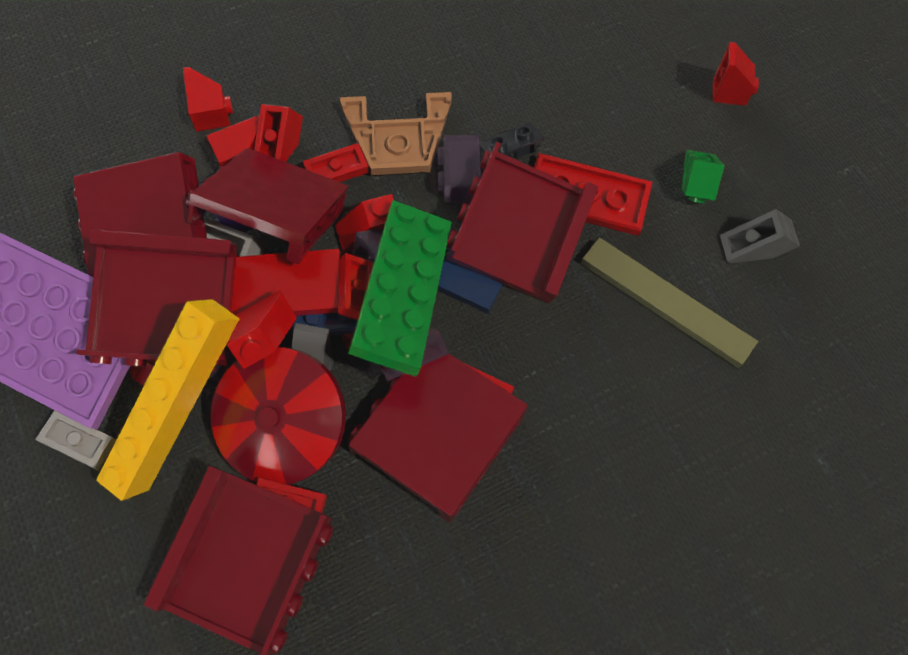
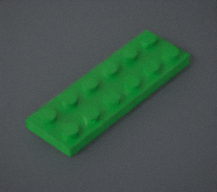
M395 200L392 201L348 354L415 377L417 376L422 365L451 221Z

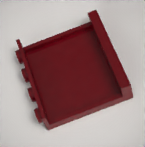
M496 142L493 151L486 150L479 167L484 169L482 177L475 176L468 193L473 195L470 205L464 203L457 220L462 222L459 231L452 230L446 248L451 250L447 260L549 304L558 295L598 186L589 182L582 189L498 152L501 143Z
M246 148L239 155H235L228 164L221 166L213 176L206 178L204 183L198 188L190 191L186 199V208L189 209L187 222L192 224L206 211L212 212L290 242L286 260L299 264L341 214L348 185Z
M176 152L73 176L75 185L74 198L79 212L78 226L82 233L84 245L83 259L87 266L88 275L92 277L94 276L96 247L89 244L90 230L207 238L203 214L192 224L187 222L189 210L186 208L187 196L191 190L199 187L195 159L190 156Z
M90 230L89 244L96 247L87 343L86 350L77 349V355L90 356L89 363L111 364L112 358L125 359L124 365L146 367L147 360L157 361L188 301L213 299L231 312L237 246L231 240ZM227 345L223 349L216 365H227ZM216 365L213 368L212 372L216 371Z
M428 340L425 346L421 369L417 376L406 373L402 374L401 372L395 375L389 385L391 390L384 399L379 398L375 401L369 411L371 416L364 425L359 424L352 431L349 437V448L353 456L360 455L439 511V516L451 523L525 416L528 405Z
M209 466L143 605L155 611L166 610L258 652L260 655L279 654L288 636V632L284 631L290 616L294 618L302 605L304 597L300 595L304 583L305 581L310 582L318 568L319 561L315 560L320 546L326 547L332 536L334 527L330 523L333 518L223 470Z

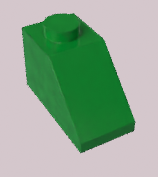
M692 150L686 151L682 191L685 196H688V200L697 203H706V199L715 201L725 166L715 154Z

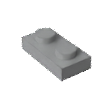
M55 410L35 439L41 444L98 471L116 442V439L94 428L90 429Z

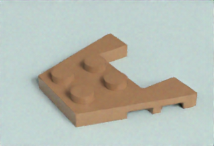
M451 92L426 93V118L376 121L367 120L366 96L340 97L341 109L356 142L360 145L371 175L431 171L452 103Z

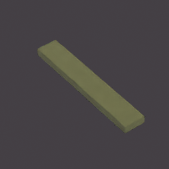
M601 238L596 241L582 259V265L738 369L743 365L758 343L756 339Z

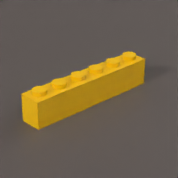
M213 299L186 302L96 479L97 482L121 501L150 490L239 321L237 316Z

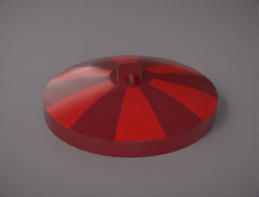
M278 347L275 352L245 369L242 368L237 360L222 376L212 400L211 426L214 439L221 454L237 472L255 482L258 481V478L288 485L314 475L334 456L342 441L345 430V402L337 380L330 370L318 359L306 352L293 348Z

